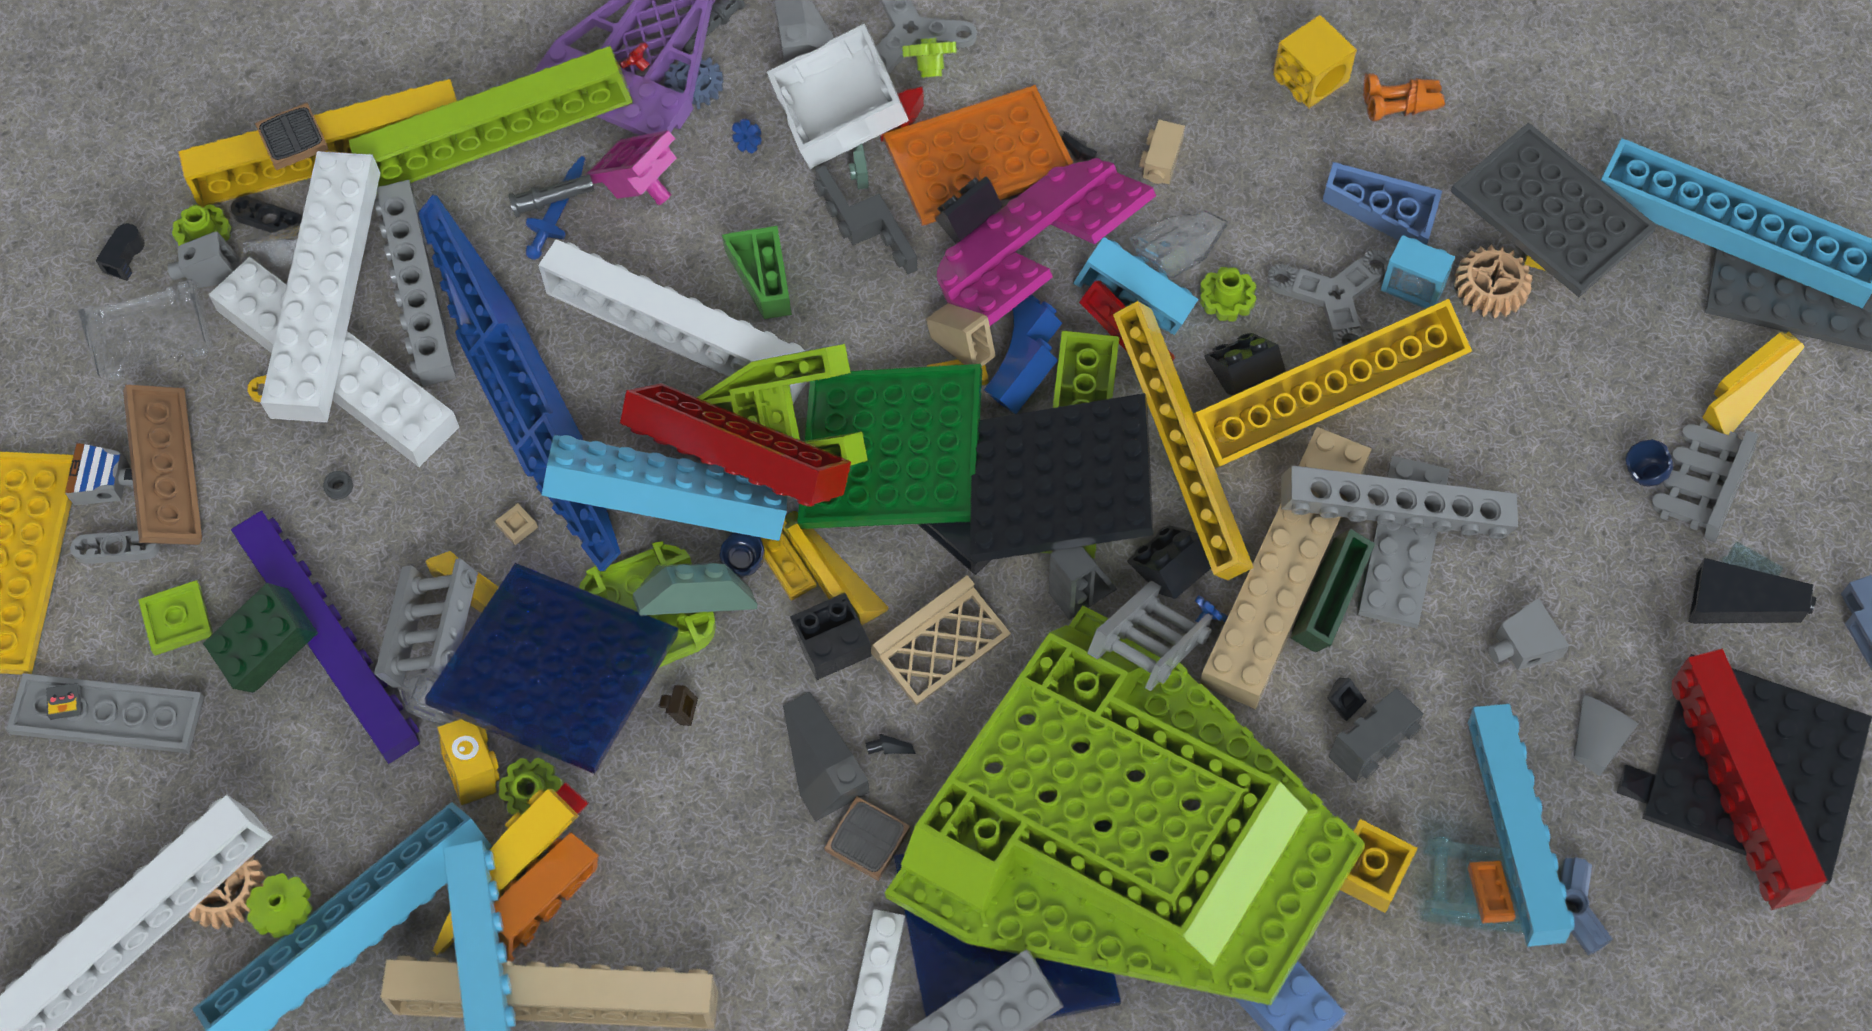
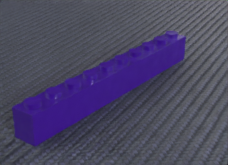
M261 510L231 529L232 533L264 581L288 588L318 632L307 645L386 762L390 764L420 744L416 737V734L420 732L411 717L404 719L400 711L404 707L395 694L388 696L384 690L388 687V684L373 674L369 668L373 662L363 648L359 651L356 649L354 643L358 640L348 626L345 628L341 627L338 621L342 617L333 604L326 605L323 599L327 595L318 582L312 584L308 579L312 573L303 560L300 562L295 560L293 556L297 554V551L290 540L287 538L282 541L278 534L283 531L274 517L267 519Z

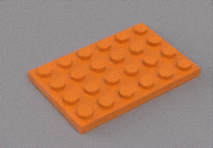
M1036 85L883 134V141L922 226L936 222L935 217L940 214L937 208L954 195L959 198L961 194L958 191L975 177L980 181L987 176L999 200H1003L1025 192L1040 179L1048 175L1051 169L1074 164Z

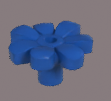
M746 118L734 123L732 130L735 134L732 135L735 143L739 142L737 148L742 152L746 149L749 153L756 152L758 150L757 146L761 144V130L758 125H750L749 119Z
M1197 596L1195 602L1202 611L1195 620L1197 623L1207 613L1213 616V620L1218 619L1219 621L1226 622L1228 615L1215 609L1216 607L1202 596Z

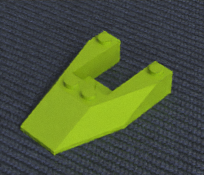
M845 344L752 361L697 398L800 440L789 385L851 373ZM862 432L803 441L849 460L851 465L868 461Z

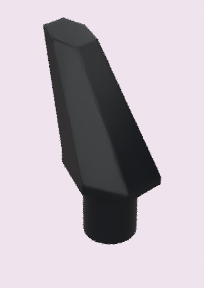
M1064 131L1062 141L1077 159H1080L1081 156L1089 160L1096 157V150L1086 147V142Z
M879 734L880 739L865 743L868 755L883 751L884 755L916 754L911 743L883 734Z

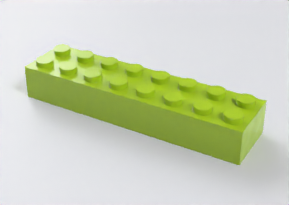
M1062 331L1053 408L1113 398L1119 345L1118 336ZM1096 544L1082 546L1095 559ZM1052 551L1040 552V553L1051 554Z

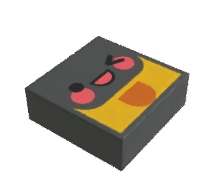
M78 683L46 688L47 717L50 720L81 715V687Z

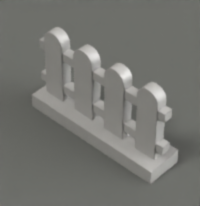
M1701 422L1699 426L1688 424L1683 428L1682 437L1691 446L1689 449L1678 447L1673 451L1672 460L1681 469L1679 472L1672 470L1669 479L1662 482L1671 492L1669 495L1664 493L1656 494L1652 499V507L1656 512L1661 513V519L1668 520L1670 516L1691 523V529L1697 530L1699 526L1706 528L1704 538L1716 543L1755 451L1758 434L1747 430L1742 440L1737 438L1738 433L1730 431L1729 435L1707 429V423ZM1699 447L1721 454L1719 458L1697 451ZM1729 456L1735 458L1733 463L1727 461ZM1689 470L1711 476L1708 482L1687 474ZM1719 479L1725 481L1723 486L1717 485ZM1679 493H1682L1700 499L1701 501L1699 505L1679 499L1677 497ZM1709 503L1715 504L1713 510L1707 508Z

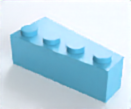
M1106 237L1102 238L1073 283L1082 288L1084 284L1090 287L1094 281L1101 280L1126 307L1139 301L1151 308L1158 326L1174 335L1199 300L1188 289L1179 287L1170 281L1164 273L1155 271L1146 265L1140 257L1131 255L1122 249L1117 242Z

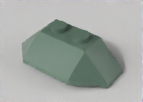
M722 563L657 565L633 593V601L639 616L757 609L758 606L750 587Z

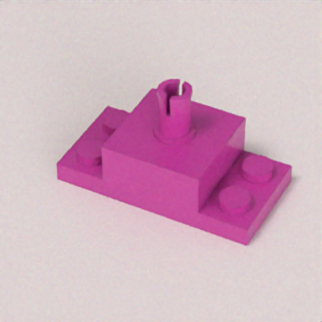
M667 130L620 139L586 175L590 174L593 184L601 182L605 184L617 199L640 196L647 191L656 204L661 205L669 199L671 193L659 181L658 177L677 159L669 147L675 138Z

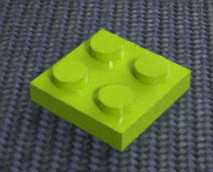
M197 580L138 599L150 648L155 656L207 639L213 634L202 590Z

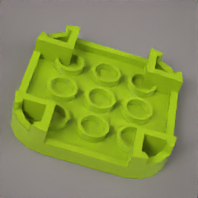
M663 541L652 543V549L614 563L605 571H599L596 565L586 571L587 575L581 581L578 591H576L578 603L602 662L608 670L616 675L624 677L642 675L700 651L714 637L716 622L713 612L639 616L633 601V593L657 565L692 564L691 558L685 549L664 544Z

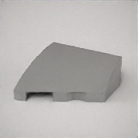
M1585 695L1581 700L1582 708L1577 729L1578 739L1575 745L1574 758L1598 776H1601L1639 723L1610 705Z

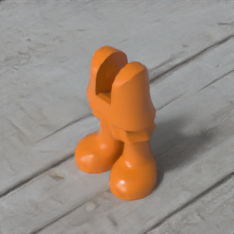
M1374 73L1366 74L1364 78L1365 103L1368 104L1367 112L1371 121H1379L1385 115L1404 111V116H1407L1410 113L1415 115L1420 112L1437 110L1444 107L1445 100L1443 94L1440 93L1442 89L1440 81L1416 78L1415 80L1410 79L1409 83L1383 86L1380 85L1377 75ZM1397 98H1406V99H1403V100H1396V101H1384V100L1397 99Z

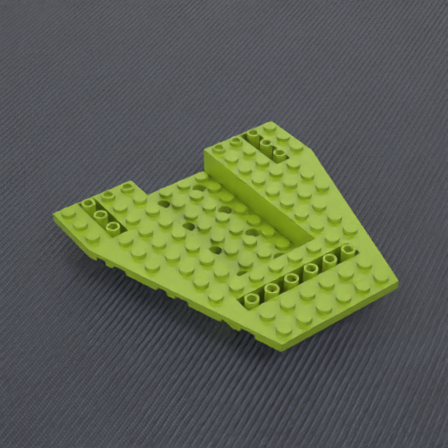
M1082 606L1069 626L1065 625L1048 633L914 827L901 863L902 868L884 892L885 897L967 944L1016 954L1028 950L1036 958L1271 1005L1364 850L1365 842L1338 816L1335 817L1323 805V801L1315 793L1311 794L1303 786V782L1269 749H1265L1254 738V734L1246 726L1243 727L1237 722L1235 716L1202 683L1198 684L1187 673V669L1181 663L1172 669L1170 676L1164 684L1159 682L1149 691L1145 687L1151 673L1114 651H1106L1098 660L1087 654L1096 630L1109 618ZM1128 638L1125 640L1119 639L1156 662L1161 659ZM1029 714L1036 718L1030 725H1023L1019 722L1023 715ZM1079 742H1084L1090 746L1089 750L1084 753H1077L1072 748ZM991 763H999L1003 767L996 774L988 773L985 769ZM1132 771H1140L1145 777L1141 781L1133 782L1127 778V775ZM1046 791L1054 792L1057 795L1056 799L1050 803L1041 801L1039 797ZM1193 799L1200 803L1201 806L1195 811H1188L1183 807V803L1187 800ZM1105 820L1111 823L1112 827L1107 832H1099L1094 828L1095 824ZM1156 850H1162L1168 854V858L1163 862H1155L1150 858V855Z

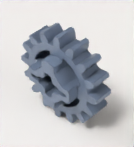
M701 57L692 104H695L697 109H700L703 102L708 106L711 105L710 98L718 99V91H723V74L720 72L718 63L713 64L710 57L705 61ZM678 60V65H669L670 72H665L666 81L664 83L665 87L683 93L686 88L690 65Z

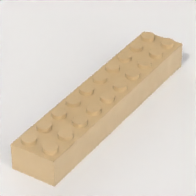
M1316 427L1299 466L1363 474L1372 449ZM1311 490L1312 494L1315 497L1319 498L1318 494L1314 490ZM1339 493L1340 497L1344 501H1347L1346 497L1343 494ZM1280 504L1253 562L1254 568L1249 571L1203 669L1200 683L1207 689L1251 708H1257L1343 517L1323 518L1320 514L1315 513L1296 515L1290 510H1282Z
M398 956L397 960L386 959L381 999L394 1015L464 1018L457 963L449 962L448 959L441 957H431L429 961H417L415 957ZM511 961L502 963L503 975H509L511 994L506 995L508 1007H513L515 1020L715 1029L718 989L713 974H708V971L703 969H690L688 973H675V969L667 967L657 968L656 972L643 971V968L637 966H625L623 970H611V967L601 964L592 965L591 969L578 968V965L572 963H560L559 967H546V964L535 961L527 962L526 966L513 965L514 963Z

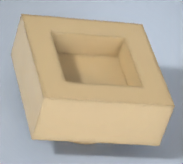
M519 503L495 520L497 527L514 545H517L538 528L536 521Z

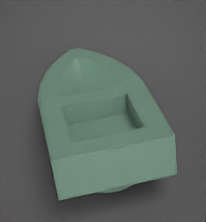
M860 144L853 149L854 163H849L851 180L856 179L857 188L865 189L869 188L868 171L863 144Z

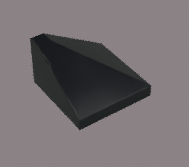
M1338 678L1327 697L1345 721H1348L1367 701L1350 678Z
M1625 764L1617 793L1647 804L1655 774Z

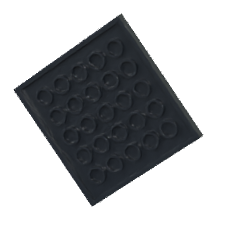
M1145 393L980 420L978 427L979 440L976 447V471L971 476L970 556L973 563L1154 535L1148 404Z
M1732 668L1826 876L1827 881L1824 884L1828 885L1832 881L1872 716ZM1676 699L1642 819L1746 856L1747 853L1742 842H1739L1735 837L1734 823L1731 816L1722 807L1721 794L1717 784H1713L1709 777V766L1706 759L1697 750L1695 734L1684 720V709L1681 702Z

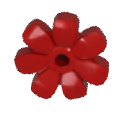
M641 42L628 54L629 57L621 61L619 66L624 69L635 64L643 72L650 65L642 57L645 49L648 47L646 42Z

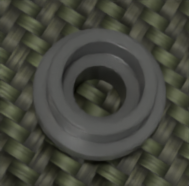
M333 471L326 476L323 489L329 498L335 500L343 499L352 492L353 481L347 473ZM336 484H344L341 488L334 489Z

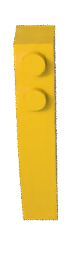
M542 789L537 791L527 802L530 807L522 815L517 812L505 824L507 830L490 849L493 852L495 869L490 870L491 881L496 880L499 896L503 893L506 886L511 881L517 879L579 816L553 789H547L545 792ZM451 911L432 950L436 955L444 953L454 943Z

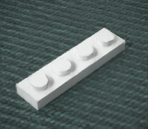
M875 909L873 911L848 1031H882L905 915Z

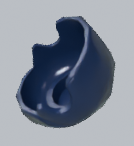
M1654 439L1642 440L1631 446L1626 454L1627 469L1635 483L1649 487L1659 485L1669 479L1673 470V460L1668 447L1664 443Z
M732 533L721 545L719 557L721 563L725 564L737 576H749L754 574L763 565L765 549L760 537Z

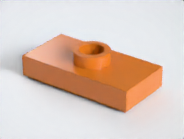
M1501 860L1469 862L1467 869L1482 923L1514 921L1516 914Z

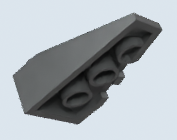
M810 691L783 705L800 797L814 821L816 822L853 802L856 796L860 798L869 793L867 777Z

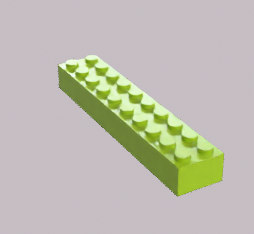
M611 46L581 57L572 58L556 66L545 68L531 75L517 78L509 83L492 87L473 96H467L448 105L439 106L423 114L414 115L398 123L389 124L376 131L362 134L349 140V144L353 154L373 155L380 171L378 187L406 180L412 183L633 103L622 70Z

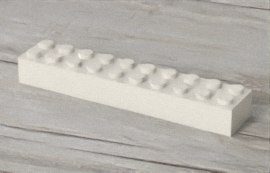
M317 151L260 402L270 419L328 422L380 178V171L373 155Z
M556 239L538 265L548 295L728 377L752 361L805 351L796 343L789 344L782 341L771 332H762L753 328L747 321L733 319L720 309L713 310L704 306L695 298H686L678 294L671 287L657 285L646 276H637L629 272L622 265L608 263L599 255L594 253L588 254L570 242L564 243ZM807 382L789 385L793 404Z
M249 257L208 295L221 315L272 353L287 285ZM347 331L332 400L420 467L459 428L454 412Z
M225 795L223 798L214 801L200 819L188 824L182 835L174 842L162 847L156 858L148 865L140 867L129 882L123 887L114 890L103 905L97 910L88 913L76 929L62 936L49 953L37 958L23 976L13 980L6 986L5 992L0 995V1031H57L272 839L273 836L251 810L230 796Z

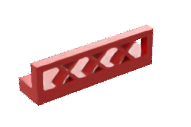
M1101 280L1094 281L1079 303L1111 336H1118L1119 344L1127 351L1113 316L1114 313L1124 309L1126 306ZM1169 351V354L1173 361L1176 357Z

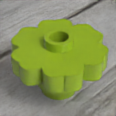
M937 38L920 39L921 44L902 46L903 57L916 56L917 70L920 71L921 78L942 76V69H944L943 54L957 53L956 42L937 43Z
M208 204L203 208L199 205H193L181 212L182 219L173 222L174 229L172 230V235L175 241L178 242V246L213 232H218L225 241L231 237L230 231L232 227L228 219L225 218L223 210L212 204Z
M1221 267L1217 274L1213 272L1207 273L1205 279L1202 280L1200 284V305L1204 307V311L1207 314L1216 313L1219 321H1236L1238 315L1247 316L1251 309L1254 308L1256 303V296L1254 295L1256 284L1252 281L1249 274L1240 275L1239 270L1235 267Z
M520 758L516 763L510 764L507 767L508 776L499 781V797L501 800L508 802L507 811L513 815L517 812L522 815L530 807L527 802L537 791L542 789L545 792L547 789H553L556 792L563 785V780L554 776L555 766L542 758H535L532 762L528 759ZM535 783V790L529 795L527 788L530 784Z
M284 873L268 876L264 880L263 887L253 888L250 897L246 901V906L250 910L247 920L260 935L270 933L274 938L291 935L297 925L304 924L307 921L308 915L312 911V905L308 901L311 891L299 877L289 879Z

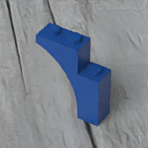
M1032 294L1012 309L1014 329L1008 352L998 371L984 389L997 403L1014 414L1018 413L1058 361L1050 353L1052 347L1048 342L1062 325V322L1055 316L1057 311L1045 301L1040 304L1041 302Z

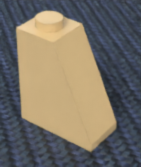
M947 303L926 318L930 337L964 365L981 364L982 367L996 357L988 317L984 314Z

